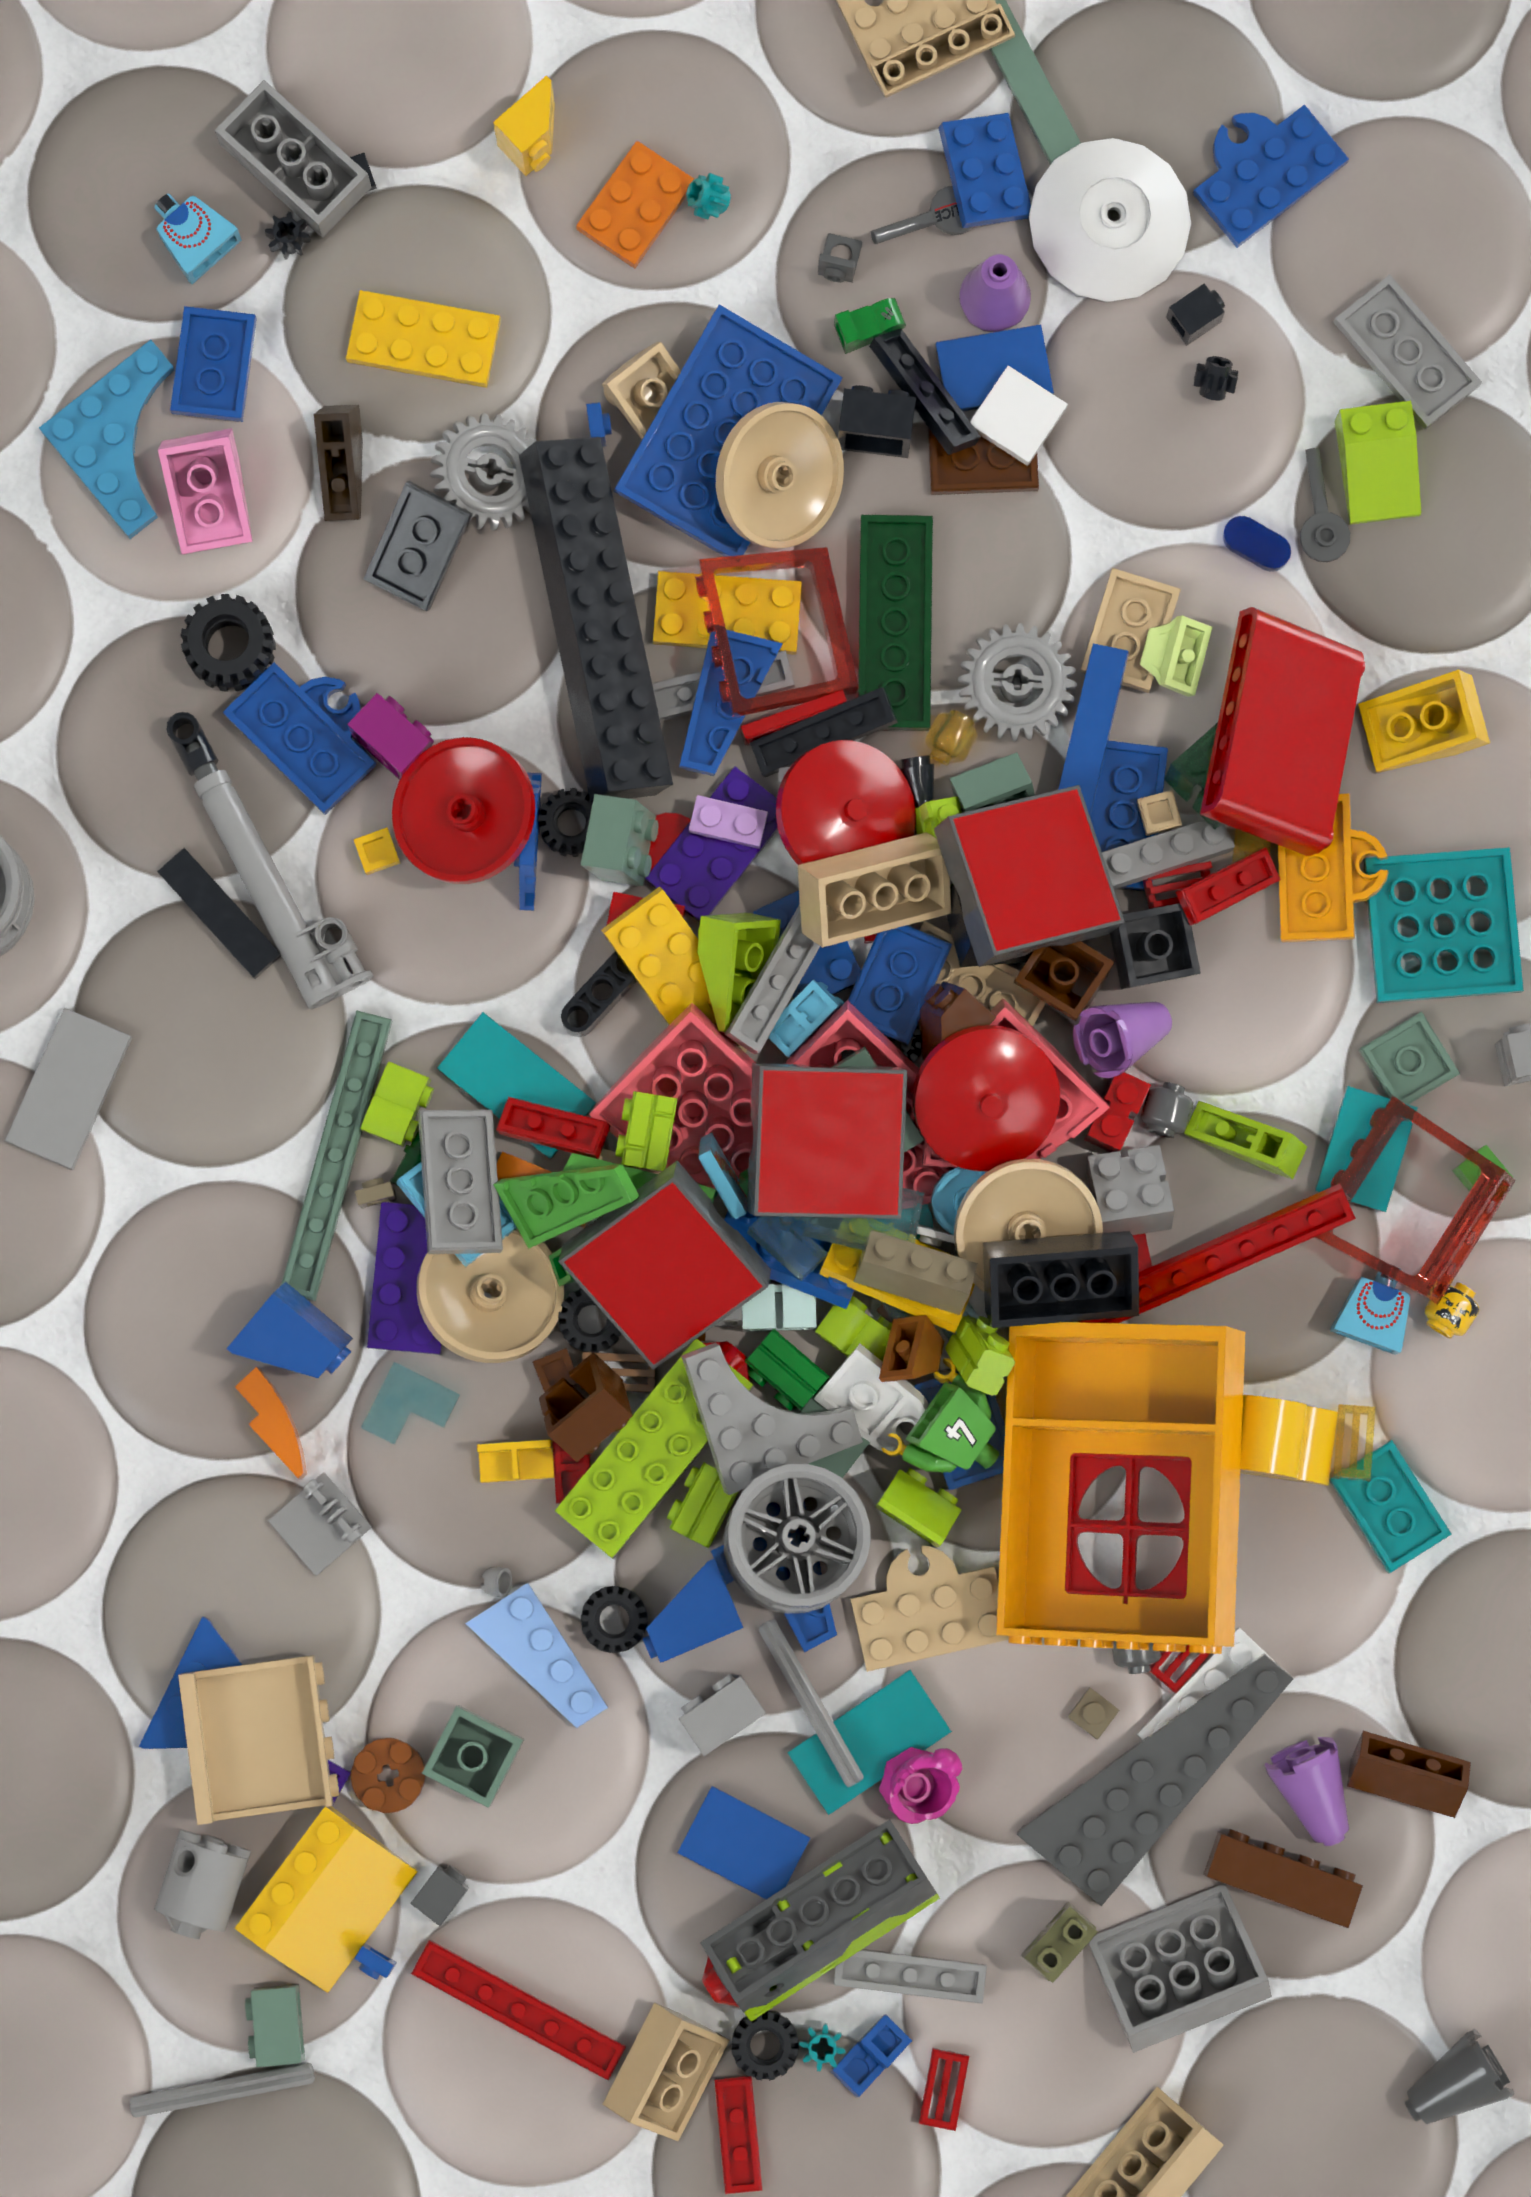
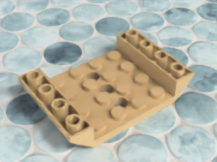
M836 0L870 74L885 98L1015 37V33L1001 4H996L995 0H884L878 6H870L865 0Z

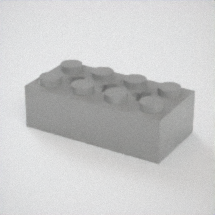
M265 80L215 129L219 145L296 215L304 219L306 224L322 238L371 189L368 173ZM266 134L270 138L263 139L262 136ZM291 157L292 159L297 161L288 162L287 160ZM315 181H318L319 183H323L325 181L323 185H313Z

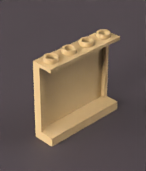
M314 1655L178 1675L197 1825L210 1824L219 1820L333 1805V1797L339 1796L337 1774H330L328 1760L334 1759L332 1736L325 1737L323 1722H329L330 1718L327 1699L320 1700L318 1685L325 1684L322 1662L315 1663Z

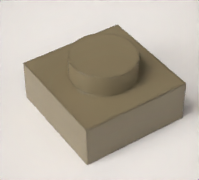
M383 1178L363 1182V1189L355 1191L357 1202L361 1209L397 1199L393 1184L391 1182L384 1183Z
M1089 1687L1067 1717L1098 1740L1120 1710Z

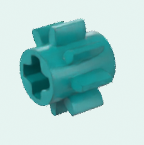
M709 173L707 177L699 175L697 179H694L689 184L686 198L688 206L695 208V216L708 220L710 216L718 218L719 214L727 210L731 194L729 186L722 184L723 177Z
M824 2023L822 2031L815 2032L809 2026L808 2032L811 2036L809 2041H799L801 2047L808 2048L809 2053L803 2057V2062H809L813 2059L817 2062L816 2067L819 2072L822 2069V2064L827 2062L836 2068L837 2064L834 2059L836 2053L844 2054L846 2052L845 2048L836 2046V2041L841 2038L842 2033L836 2032L832 2036L828 2033L827 2023ZM820 2038H827L828 2045L833 2047L832 2051H826L824 2056L820 2057L817 2055V2049L812 2048V2044H818Z

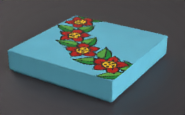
M711 1132L700 1139L698 1159L732 1218L737 1219L747 1213V1196L740 1187L737 1175Z

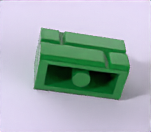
M775 1329L766 1336L745 1361L750 1368L748 1370L749 1377L761 1387L766 1383L772 1386L777 1391L774 1398L789 1411L794 1407L801 1411L830 1377Z

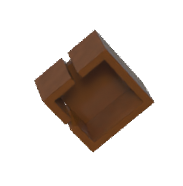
M594 1352L569 1372L570 1377L590 1395L589 1397L585 1398L564 1377L539 1397L542 1414L545 1416L544 1422L548 1436L576 1462L586 1454L596 1451L605 1438L614 1431L621 1430L633 1416L623 1379Z

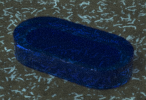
M1234 517L1229 520L1224 528L1223 541L1225 546L1230 551L1263 570L1269 572L1278 571L1288 563L1291 556L1289 542L1283 536L1250 517Z

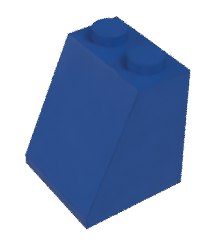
M285 1282L272 1293L226 1349L235 1355L319 1378L325 1371L332 1374L351 1353V1350L346 1346L353 1338Z
M715 1558L706 1562L646 1628L649 1636L644 1637L643 1641L651 1659L658 1656L660 1663L744 1628Z

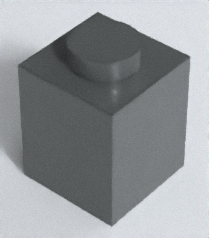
M440 1865L410 1904L441 1926L468 1891L469 1887L464 1884L467 1877L451 1865L446 1869Z

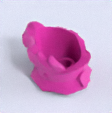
M910 1747L886 1762L879 1791L887 1802L888 1809L903 1822L918 1824L925 1820L937 1819L943 1816L956 1800V1795L960 1789L956 1777L963 1770L962 1763L958 1755L948 1748H940L932 1753Z

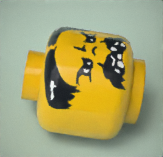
M1459 1282L1454 1287L1445 1284L1440 1285L1425 1307V1315L1428 1318L1426 1324L1449 1339L1453 1335H1465L1479 1314V1305L1473 1300L1476 1293Z

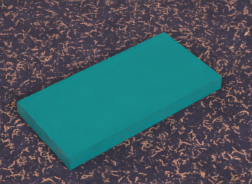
M484 1012L481 1013L437 1067L441 1073L487 1110H492L493 1114L499 1119L508 1097L587 1116L596 1105L593 1099ZM529 1142L550 1160L559 1151V1149Z
M908 1670L833 1721L863 1774V1779L859 1783L851 1787L845 1785L817 1733L787 1753L827 1814L830 1815L883 1778L887 1761L910 1747L926 1750L952 1731L912 1671Z

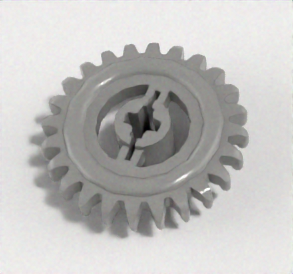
M482 413L479 423L473 416L469 415L466 418L467 427L463 423L456 421L453 424V429L456 433L446 430L442 434V437L448 443L438 442L435 445V449L440 451L442 455H435L430 461L441 467L433 470L430 473V477L441 478L442 481L434 487L433 491H446L445 500L453 502L473 513L472 517H476V528L478 530L484 526L486 520H489L490 529L494 531L498 528L500 519L504 523V527L509 528L512 525V515L518 522H522L525 518L523 509L530 513L519 455L531 446L536 439L525 440L524 437L527 429L522 428L516 432L514 430L515 421L511 419L505 426L499 414L495 416L493 422H490L488 415ZM481 446L495 447L503 451L510 458L514 469L508 468L505 461L494 453L484 454L478 460L469 459L467 456L472 450ZM484 467L488 468V474L493 476L491 479L486 478L487 473L482 470ZM465 473H466V474H469V481H470L471 485L469 484V482H468V480H467V478H466ZM501 482L512 484L507 492L498 496H486L480 493L494 490Z
M1021 623L1018 624L1015 633H1012L1009 626L1005 624L1003 625L1001 636L995 630L990 629L989 642L981 637L977 638L976 642L980 651L972 648L967 650V655L973 661L961 662V668L969 673L959 676L958 682L969 686L959 692V696L971 697V700L965 704L964 710H978L973 717V723H977L985 718L987 720L984 727L985 733L994 726H997L998 739L1003 737L1006 730H1010L1013 742L1017 740L1019 731H1023L1027 740L1030 741L1033 728H1036L1044 736L1046 734L1045 722H1048L1055 728L1058 726L1055 713L1062 716L1068 715V710L1062 702H1074V697L1066 692V690L1077 687L1075 681L1067 679L1068 676L1076 672V669L1064 666L1069 661L1071 655L1068 653L1058 654L1062 643L1056 642L1050 645L1048 642L1051 633L1047 632L1041 638L1037 637L1038 628L1036 626H1033L1027 634ZM1019 656L1034 662L1041 670L1043 676L1033 675L1027 666L1021 664L1009 666L1003 674L992 672L1003 660ZM1013 677L1020 678L1021 690H1014V685L1012 684ZM992 688H1000L1004 698L1015 703L1027 699L1032 690L1043 691L1038 699L1028 706L1014 707L1006 705L999 700Z

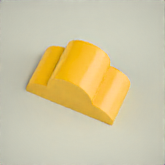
M1243 1395L1240 1473L1329 1486L1338 1412L1311 1407L1289 1400Z

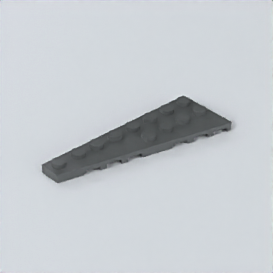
M1265 1653L1230 1677L1225 1683L1199 1699L1197 1703L1179 1716L1174 1717L1165 1726L1139 1742L1084 1784L1082 1783L1075 1788L1073 1792L1047 1808L1034 1820L1022 1826L1017 1835L1102 1906L1293 1680V1677Z

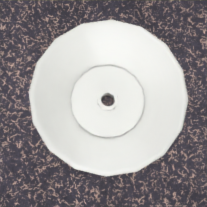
M1115 138L1081 143L1054 159L1036 184L1029 213L1033 247L1050 276L1076 295L1104 302L1140 297L1166 281L1184 256L1191 227L1187 194L1171 166L1145 146ZM1116 210L1120 216L1119 220L1111 221L1107 215L1108 211Z

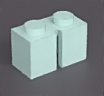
M769 1279L768 1288L742 1306L743 1332L772 1331L773 1329L776 1331L816 1330V1297L784 1284H771V1279Z

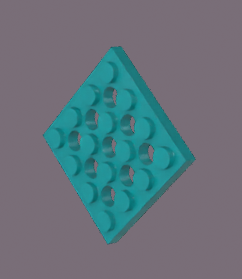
M1510 847L1388 856V859L1385 860L1370 857L1363 860L1364 872L1367 875L1375 874L1381 869L1388 870L1389 872L1381 890L1367 900L1376 1003L1511 994L1524 991ZM1473 877L1480 878L1486 886L1484 895H1471L1466 887L1468 879ZM1442 880L1448 884L1450 893L1447 898L1438 899L1432 895L1430 886L1433 881ZM1398 883L1409 884L1414 892L1412 900L1407 902L1398 900L1394 894L1395 885ZM1475 913L1484 914L1489 920L1488 930L1485 932L1473 930L1470 925L1471 915ZM1446 916L1452 921L1453 930L1450 934L1442 935L1435 930L1434 920L1436 917ZM1408 918L1414 921L1417 926L1416 935L1410 938L1402 936L1397 929L1399 920ZM1485 949L1491 953L1493 961L1490 967L1480 968L1475 964L1473 954L1476 950ZM1444 951L1452 953L1456 958V967L1451 971L1441 969L1437 963L1439 953ZM1406 954L1415 955L1420 961L1419 971L1416 973L1405 972L1401 967L1402 956Z

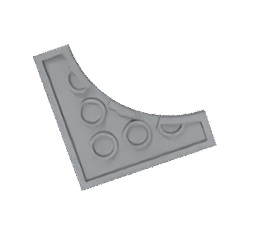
M717 1343L681 1356L723 1491L727 1495L745 1489L755 1478L770 1469L787 1464H809L863 1442L853 1408L848 1405L830 1411L804 1412L802 1414L782 1410L757 1398L740 1383L731 1371L721 1347Z

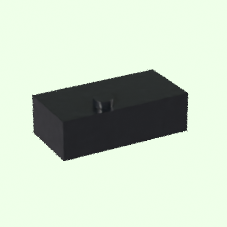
M1130 1231L983 1242L985 1313L992 1328L1139 1316L1138 1245Z

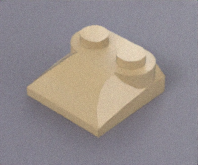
M656 342L636 354L613 372L602 384L607 401L613 406L618 407L636 433L643 439L681 370L661 342Z

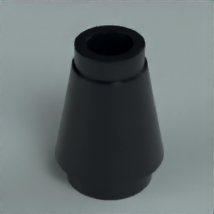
M930 755L901 759L902 769L900 770L911 788L915 809L925 802L933 801L935 764H931Z

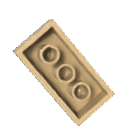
M927 832L797 865L802 934L822 948L951 914L950 878L937 839Z

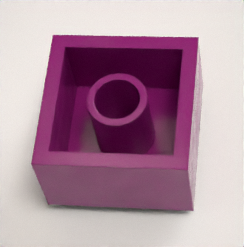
M376 693L347 725L353 738L400 780L403 773L417 757L432 746L434 740L430 737L432 735L430 731L419 721L415 720L411 724L407 720L408 717L403 713L405 709L391 696L384 699Z

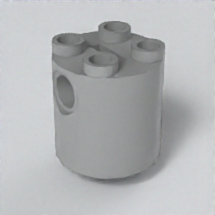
M180 1829L154 1910L165 1915L172 1927V1932L189 1938L200 1939L201 1933L207 1929L224 1932L226 1931L251 1851L235 1845H230L228 1849V1846L224 1845V1840L203 1834L200 1841V1835Z

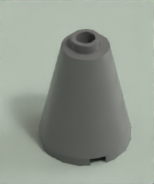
M1473 2029L1467 2032L1407 2091L1409 2099L1405 2101V2105L1416 2122L1422 2119L1425 2124H1430L1506 2100L1514 2095L1513 2089L1504 2087L1510 2081L1489 2045L1481 2048L1478 2041H1476L1482 2037L1477 2030Z

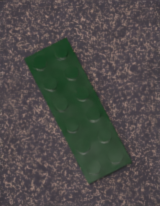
M861 515L858 697L881 687L886 689L898 723L881 730L930 731L933 516Z

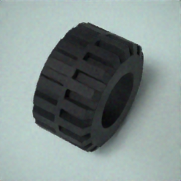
M221 594V599L215 600L214 596L206 598L208 604L202 607L198 603L193 608L196 612L193 616L187 615L185 619L186 629L182 628L181 638L183 639L181 644L182 652L194 674L199 680L202 679L207 686L211 688L218 686L220 691L228 692V689L234 687L235 691L244 690L243 685L247 683L251 685L267 669L268 664H273L275 658L273 650H276V642L273 638L274 633L263 611L261 612L252 601L248 603L244 597L239 595L232 599L229 594ZM226 626H238L245 629L249 635V642L245 651L240 656L224 661L215 659L210 655L208 651L209 641L217 630Z

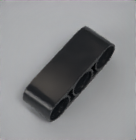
M616 951L562 1009V1024L570 1035L582 1037L589 1034L636 984L637 980L632 973L625 974L618 970L617 964L621 958ZM601 983L608 984L613 989L611 997L603 1001L596 999L592 995L595 986ZM575 1010H583L588 1015V1021L582 1027H573L568 1023L570 1013Z

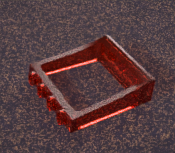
M827 547L699 559L701 576L695 577L696 588L699 598L706 597L709 611L703 612L704 624L707 633L714 632L717 645L711 646L713 664L715 668L722 667L724 680L718 682L720 695L723 703L730 702L733 717L807 703L841 690L844 691L845 696L857 693L859 685ZM807 568L812 574L835 680L746 699L740 694L714 576L719 573Z
M1392 1096L1385 1109L1380 1107L1374 1112L1370 1120V1126L1373 1127L1365 1140L1361 1138L1354 1144L1350 1154L1353 1160L1346 1171L1342 1169L1335 1174L1331 1187L1340 1183L1350 1203L1402 1121L1411 1122L1481 1170L1479 1178L1417 1275L1411 1276L1333 1234V1229L1314 1238L1438 1305L1516 1180L1505 1170Z

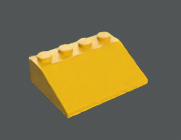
M325 1806L236 1925L235 1929L266 1953L329 1993L418 1871L333 1806Z

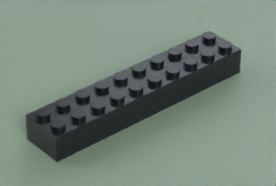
M601 437L535 441L519 455L590 802H593L594 794L627 799L655 796L672 786L673 781Z

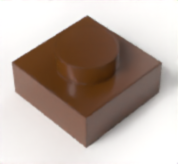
M567 1348L532 1362L544 1392L563 1377L572 1386L578 1384L569 1375V1372L575 1367Z

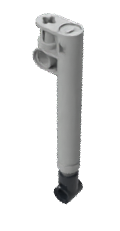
M188 712L175 713L167 722L166 730L189 775H195L197 782L194 784V789L198 797L203 800L202 804L308 1008H318L371 980L374 975L370 970L365 971L356 954L358 948L341 920L328 917L307 927L235 787L231 785L230 777L226 770H218L216 766L218 758L201 725ZM191 724L194 726V732L189 738L179 739L176 736V732L181 725ZM330 928H338L342 930L340 941L333 945L325 943L323 940L325 932ZM346 962L349 963L351 969L353 970V974H350L346 966Z

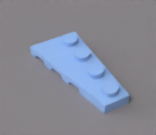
M529 1583L465 1623L576 1728L608 1708Z

